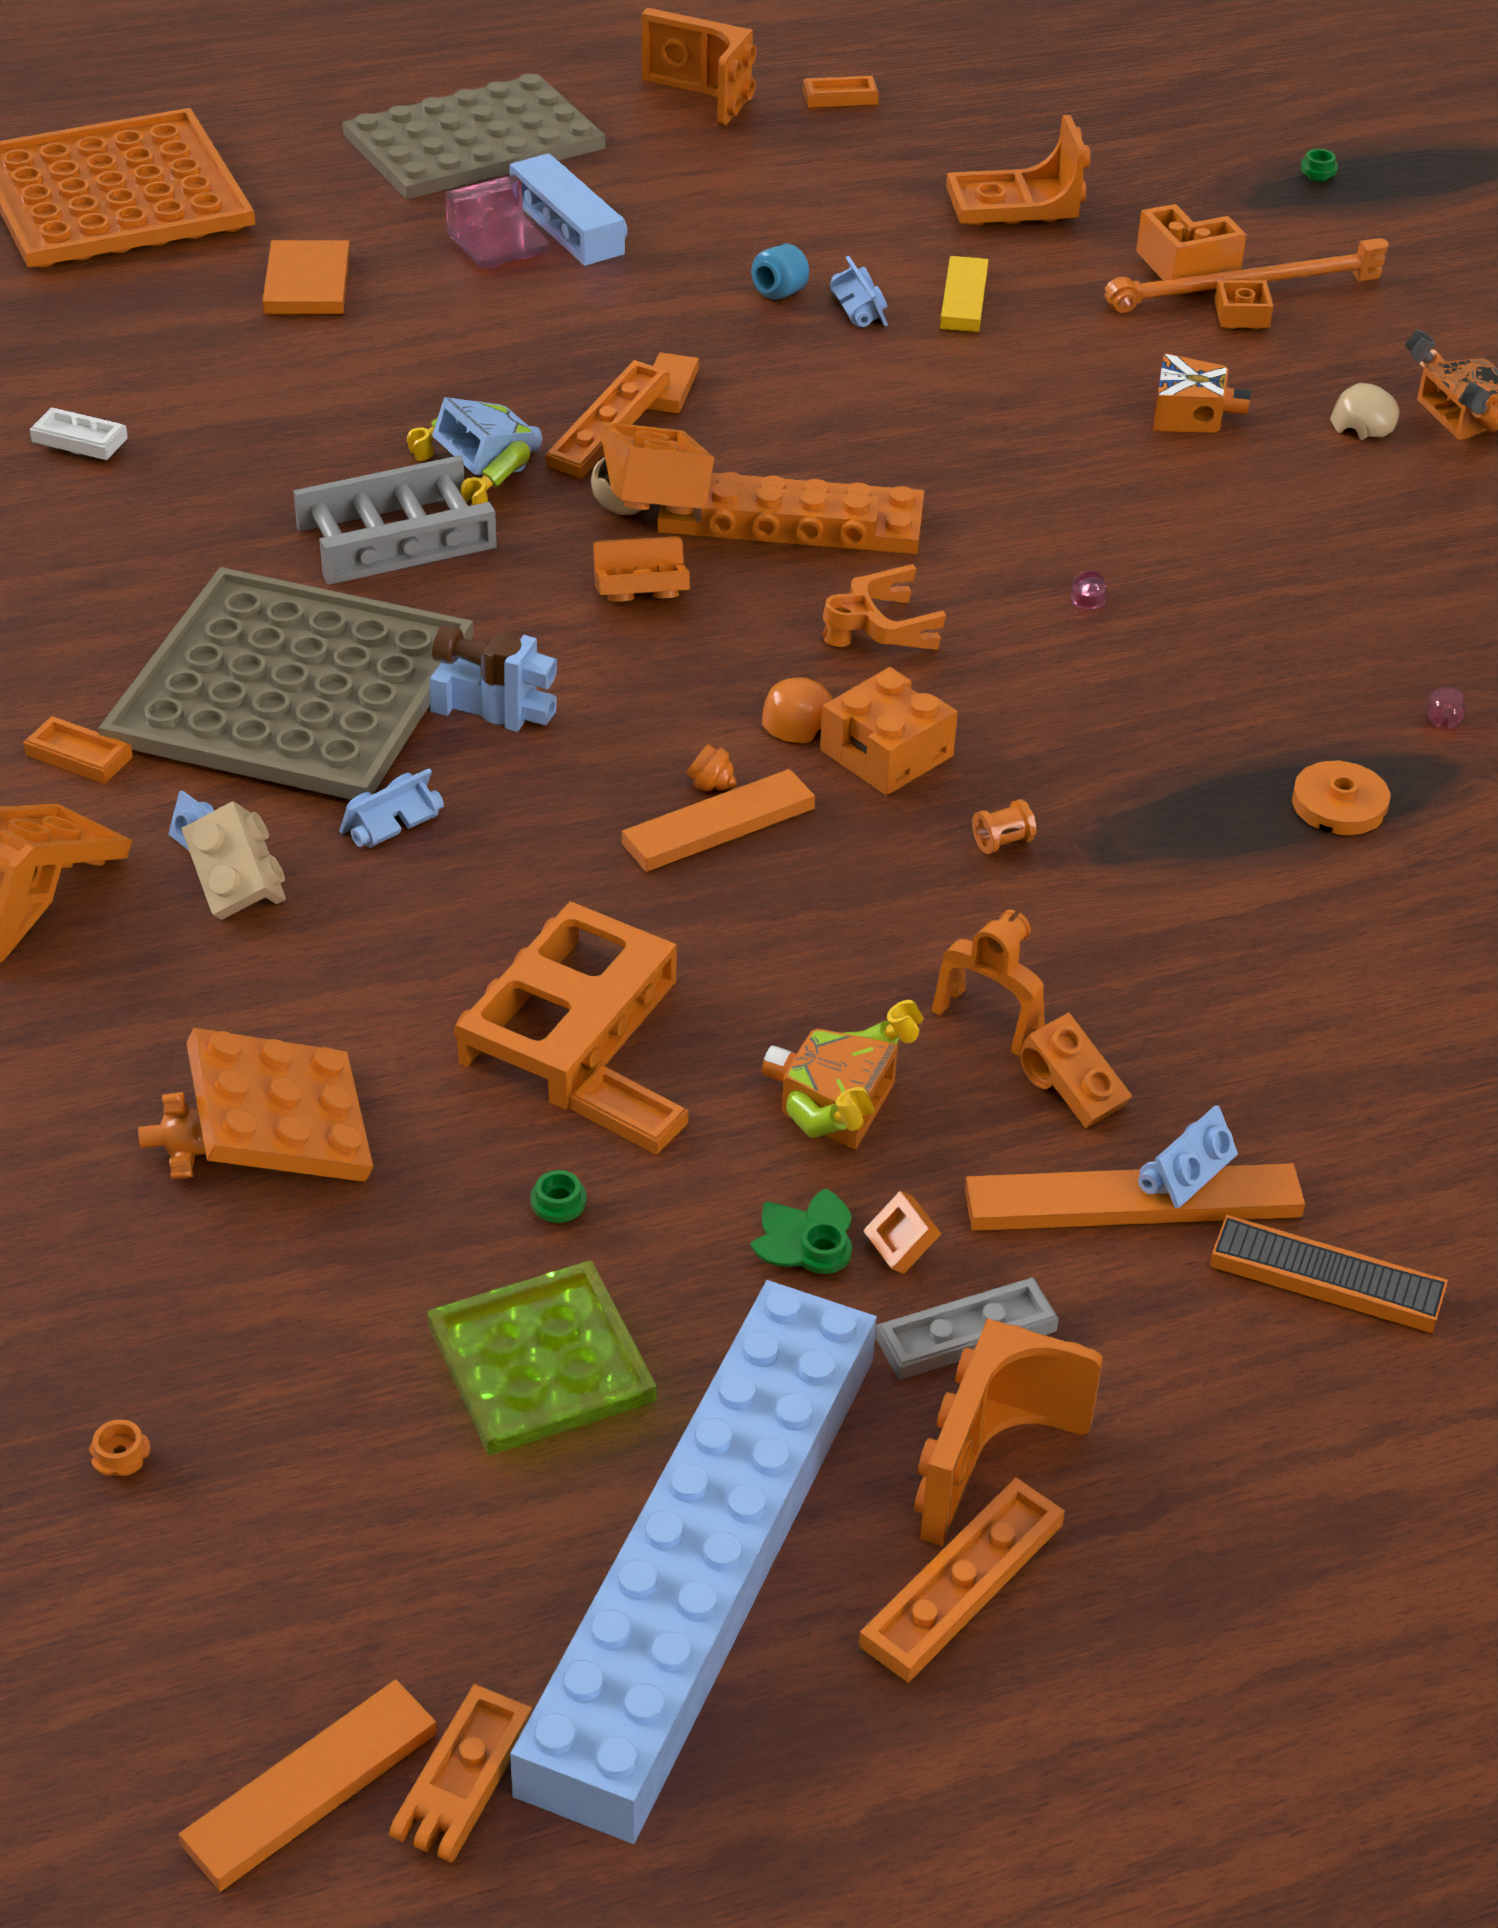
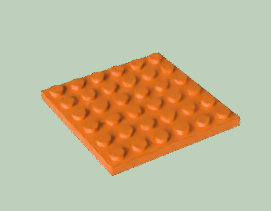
M191 108L0 141V213L28 268H45L52 266L56 262L72 259L87 260L93 255L109 252L124 253L131 248L146 245L161 246L169 241L183 238L199 239L209 233L220 231L236 232L243 227L256 225L253 208Z

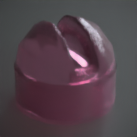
M1086 570L1081 572L1073 581L1071 601L1076 606L1084 609L1102 607L1106 602L1107 584L1103 576L1097 571Z
M1439 688L1431 692L1427 697L1429 720L1437 727H1440L1441 724L1448 725V728L1458 725L1465 714V697L1463 693L1454 688ZM1444 706H1450L1452 708L1444 709Z

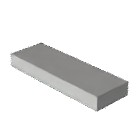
M1032 1277L877 1324L875 1339L898 1380H902L959 1362L965 1347L975 1349L987 1318L1009 1325H1018L1026 1330L1042 1335L1057 1332L1059 1318Z

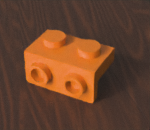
M679 536L596 541L593 544L595 586L600 595H607L609 601H629L634 599V593L652 592V597L674 598L679 596V590H690L689 570L684 565L683 541Z

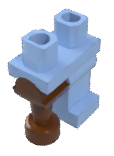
M446 624L439 628L434 639L432 656L435 661L441 662V664L430 677V712L448 716L452 709L480 715L492 724H505V729L515 732L520 730L526 720L542 725L549 723L557 709V696L538 691L537 687L550 688L557 673V659L537 653V638L523 635L519 641L517 638L509 636V633H500L493 637L489 643L464 639L460 628Z

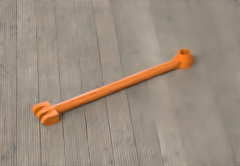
M1382 238L1363 240L1359 243L1357 254L1139 283L1138 280L1132 281L1124 276L1117 277L1106 285L1104 296L1112 310L1123 314L1133 310L1137 303H1141L1142 299L1216 289L1218 280H1266L1271 282L1353 270L1352 272L1358 282L1373 280L1381 276V266L1384 264L1385 253L1389 243Z

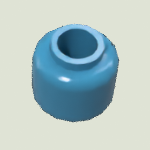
M785 243L770 247L759 253L752 263L751 275L758 292L766 298L778 300L802 290L809 280L810 269L804 253L796 246Z

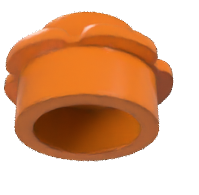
M117 1419L103 1424L96 1430L89 1452L94 1457L91 1460L92 1466L100 1474L106 1476H127L135 1473L142 1467L143 1458L149 1456L151 1447L148 1438L142 1435L140 1428L135 1423Z

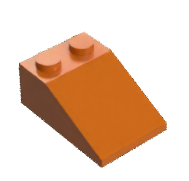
M600 422L599 430L611 490L621 501H624V506L632 509L648 510L650 509V504L666 505L667 511L678 514H692V508L707 509L714 456L682 430Z

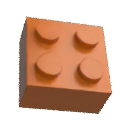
M1266 280L1217 281L1214 302L1221 327L1227 329L1251 328L1255 330L1270 328L1274 306Z

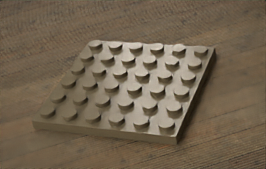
M220 567L99 726V735L131 744L132 750L333 795L352 800L365 792H370L373 795L430 705V677L441 664V662L435 661L432 656V648L437 631L443 624L454 626L462 630L464 639L471 640L474 636L473 621Z

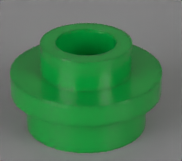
M1312 149L1302 159L1300 169L1311 180L1325 181L1337 173L1338 164L1335 161L1336 156L1333 152L1326 149Z
M564 1170L549 1171L543 1174L533 1187L530 1196L531 1207L534 1213L543 1220L556 1223L567 1222L575 1219L584 1211L587 1203L586 1190L573 1173Z

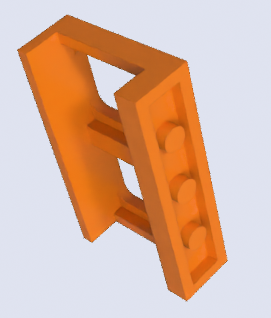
M570 901L556 917H551L546 921L541 933L528 947L522 948L517 953L513 964L500 978H495L490 982L485 994L472 1009L465 1010L460 1015L454 1030V1036L457 1039L458 1063L468 1067L481 1051L547 1079L549 1103L568 1110L569 1095L600 1065L605 1066L676 983L677 944ZM579 929L624 947L622 952L599 976H589L560 964L579 943ZM532 995H536L569 1010L545 1039L538 1041L503 1028Z

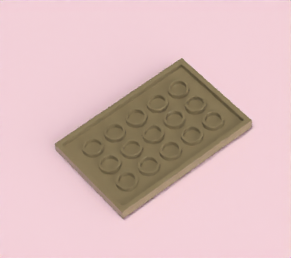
M524 74L519 79L507 82H491L486 87L474 90L463 89L455 92L454 95L441 98L430 97L424 99L421 103L409 106L397 105L391 107L388 111L376 114H360L355 119L342 122L343 135L406 200L509 174V164L550 153L559 161L606 149L605 134L538 74Z

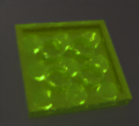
M591 1260L427 1311L430 1331L488 1456L657 1401V1386Z

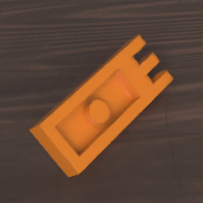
M473 1684L396 1814L390 1827L389 1836L404 1842L417 1821H419L421 1825L416 1832L413 1846L424 1852H429L440 1832L443 1831L445 1835L440 1843L437 1855L439 1858L452 1863L511 1762L510 1753L533 1712L532 1707Z

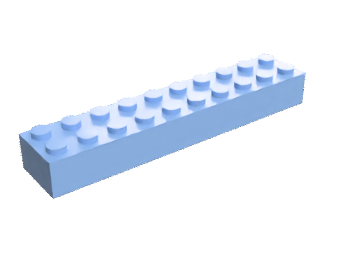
M766 1280L510 1753L512 1795L514 1798L635 1844L873 1362L877 1316Z

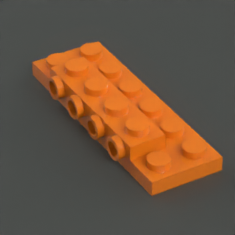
M735 472L712 473L707 509L692 508V514H678L667 511L666 505H660L658 533L918 554L925 490H915L905 486L894 488L869 486L865 483H831L820 479L808 481L783 479L774 475L758 477L740 475Z

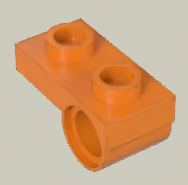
M1069 1012L1032 1032L1023 1042L1024 1047L1020 1053V1060L1029 1080L1041 1089H1048L1054 1086L1085 1129L1123 1108L1133 1097Z

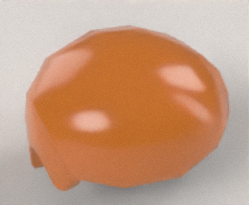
M794 677L781 680L770 689L765 699L762 725L772 736L786 742L811 743L817 732L821 729L822 705L831 701L834 697L823 684L810 678Z

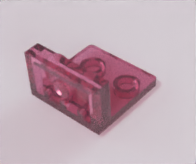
M515 174L445 192L447 234L480 268H495L504 262L520 258L529 259L536 254L549 251V241L523 216L522 181Z

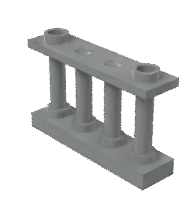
M461 455L293 490L296 523L299 532L319 528L324 538H319L322 574L328 585L497 548L495 510L490 502L468 506L461 495V484L464 481V460ZM445 500L450 510L426 515L421 505ZM403 509L408 519L384 524L379 514ZM361 518L366 529L342 533L337 523Z

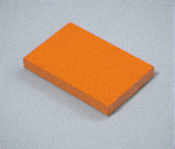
M271 240L262 300L263 313L344 314L350 259L349 240Z

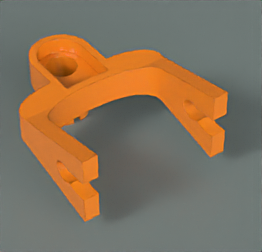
M914 564L862 577H855L851 581L849 594H836L828 597L823 613V620L826 625L822 638H825L824 641L831 646L845 647L851 643L852 630L864 629L873 640L881 644L938 650L941 640L938 632H925L922 634L920 632L926 629L944 628L946 614L942 610L895 622L886 618L876 608L871 598L909 603L911 595L909 586H890L893 583L914 582L916 567Z
M1006 910L998 920L988 922L974 936L973 941L959 939L944 952L931 1012L940 1016L950 1006V998L957 999L966 990L965 969L987 976L1011 991L1021 1004L1010 1051L1020 1056L1021 1050L1024 1047L1023 1042L1028 1035L1045 1026L1044 985L1035 973L1018 963L1020 943L1031 933L1029 921L1021 913L1013 921H1010L1015 916V910Z

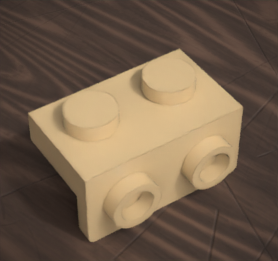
M232 801L181 828L212 915L223 920L263 898H267L275 904L286 900L281 883L285 881L283 870L276 858L269 854L265 840L269 838V833L262 818L256 812L251 813Z

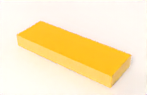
M950 256L940 329L966 332L980 331L989 259Z

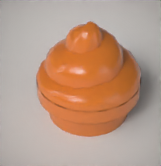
M708 743L686 772V775L694 780L692 786L703 792H710L714 789L725 791L730 788H736L737 780L733 776L734 766L729 760V752L722 747L717 750Z

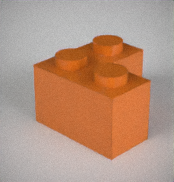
M1176 204L1141 210L1136 252L1162 280L1241 270L1247 234L1229 216L1193 222Z

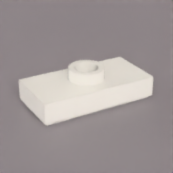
M52 407L30 428L31 441L34 443L108 460L128 438L126 425Z

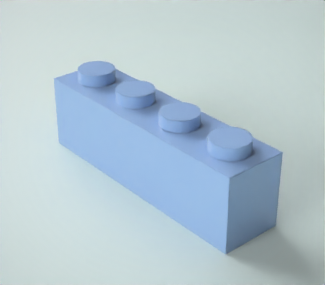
M550 153L509 164L510 198L584 266L625 254V238L628 232L625 219Z

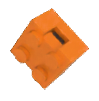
M888 667L822 705L820 750L886 796L954 756L958 714L957 710L936 696L928 693L918 694L912 690V681L892 667Z

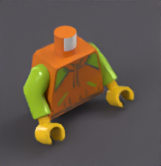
M904 1000L898 1002L887 1013L888 1021L885 1020L864 1031L839 1033L819 1028L812 1030L798 1053L774 1045L770 1046L763 1060L762 1075L783 1082L782 1111L808 1137L817 1138L825 1135L849 1148L857 1149L895 1083L898 1045L896 1044L900 1039L903 1043H912L919 1035L920 1030L917 1025L922 1023L924 1017L914 1001Z

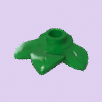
M823 1189L815 1195L807 1208V1212L766 1201L763 1204L762 1228L765 1235L752 1241L750 1247L760 1259L775 1266H803L805 1269L815 1273H834L843 1269L851 1260L852 1243L847 1236V1232L851 1226L852 1216L844 1202L828 1189Z

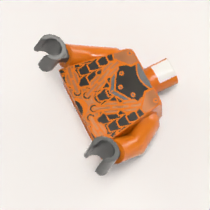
M1416 329L1405 343V347L1411 351L1413 359L1423 367L1417 400L1458 440L1487 430L1490 432L1498 431V369L1489 360L1483 358L1446 361L1436 350L1432 349L1436 344L1435 341L1422 330Z

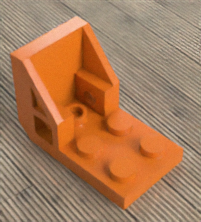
M58 803L0 807V963H3L52 903L61 868H72L73 863L80 862L104 865L106 860L127 859L132 840Z

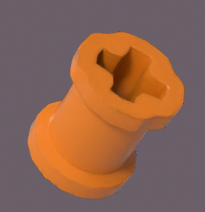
M1023 799L1012 801L1008 808L992 813L986 810L975 812L972 818L975 840L985 854L995 853L999 850V846L1018 840L1022 843L1031 842L1037 833L1034 814L1030 810L1028 803Z

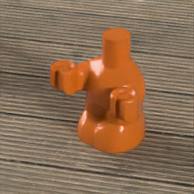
M184 1092L163 1094L164 1116L161 1123L138 1127L140 1148L163 1146L171 1157L169 1159L171 1179L192 1178L195 1156L206 1154L198 1108L189 1109L185 1101Z

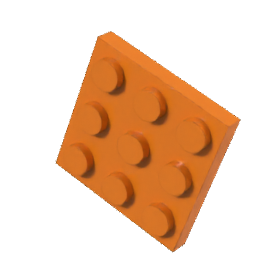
M192 1029L186 1044L207 1161L366 1182L373 1169V1162L347 1051L283 1042L277 1039L238 1035L226 1031Z

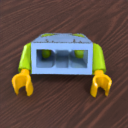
M445 397L438 418L431 422L432 427L429 429L422 427L414 428L407 435L409 451L414 453L417 461L428 460L434 455L432 441L436 439L452 455H461L464 460V466L474 475H483L481 478L471 477L465 479L461 484V495L466 503L471 499L472 505L488 502L487 490L491 486L495 488L499 486L512 472H521L530 458V452L538 451L542 444L540 429L536 426H528L503 405Z

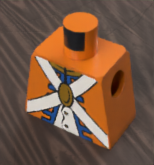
M1164 353L1153 431L1216 433L1220 431L1223 412L1241 415L1248 414L1251 390L1226 387L1229 369L1224 365Z

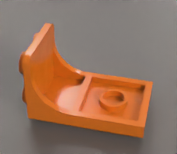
M646 8L641 13V80L718 98L717 122L721 125H727L734 116L739 114L744 104L752 99L755 92L756 82L752 78V66L755 62L757 49L756 45L753 44V30Z
M1063 115L1058 143L1054 151L1041 163L1026 169L947 173L946 188L960 224L980 226L987 222L1017 224L1027 220L1055 222L1058 219L1079 218L1080 203H1084L1086 200V183L1083 179L1084 169H1088L1090 166V149L1088 145H1084L1081 128L1076 127L1072 116Z
M987 1318L975 1349L965 1347L960 1357L955 1382L960 1384L957 1394L947 1392L944 1396L937 1419V1428L942 1429L938 1440L928 1438L921 1453L918 1474L924 1477L919 1485L914 1503V1512L922 1514L920 1540L944 1546L979 1454L984 1445L995 1434L1009 1427L1022 1424L1048 1425L1079 1435L1089 1432L1093 1422L1103 1358L1099 1352L1075 1342H1066L1026 1330L1018 1325H1009Z

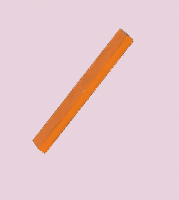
M1294 1163L1225 1166L1180 1208L1174 1207L1169 1193H1145L1138 1184L1140 1169L966 1176L965 1195L972 1231L1224 1221L1226 1214L1244 1220L1303 1217L1305 1201Z

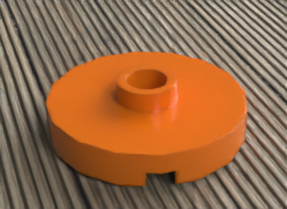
M1339 760L1323 761L1305 767L1296 777L1292 804L1296 813L1306 823L1319 829L1320 824L1332 827L1331 833L1337 835H1358L1376 829L1383 822L1384 816L1388 812L1391 793L1386 782L1370 769L1356 763Z

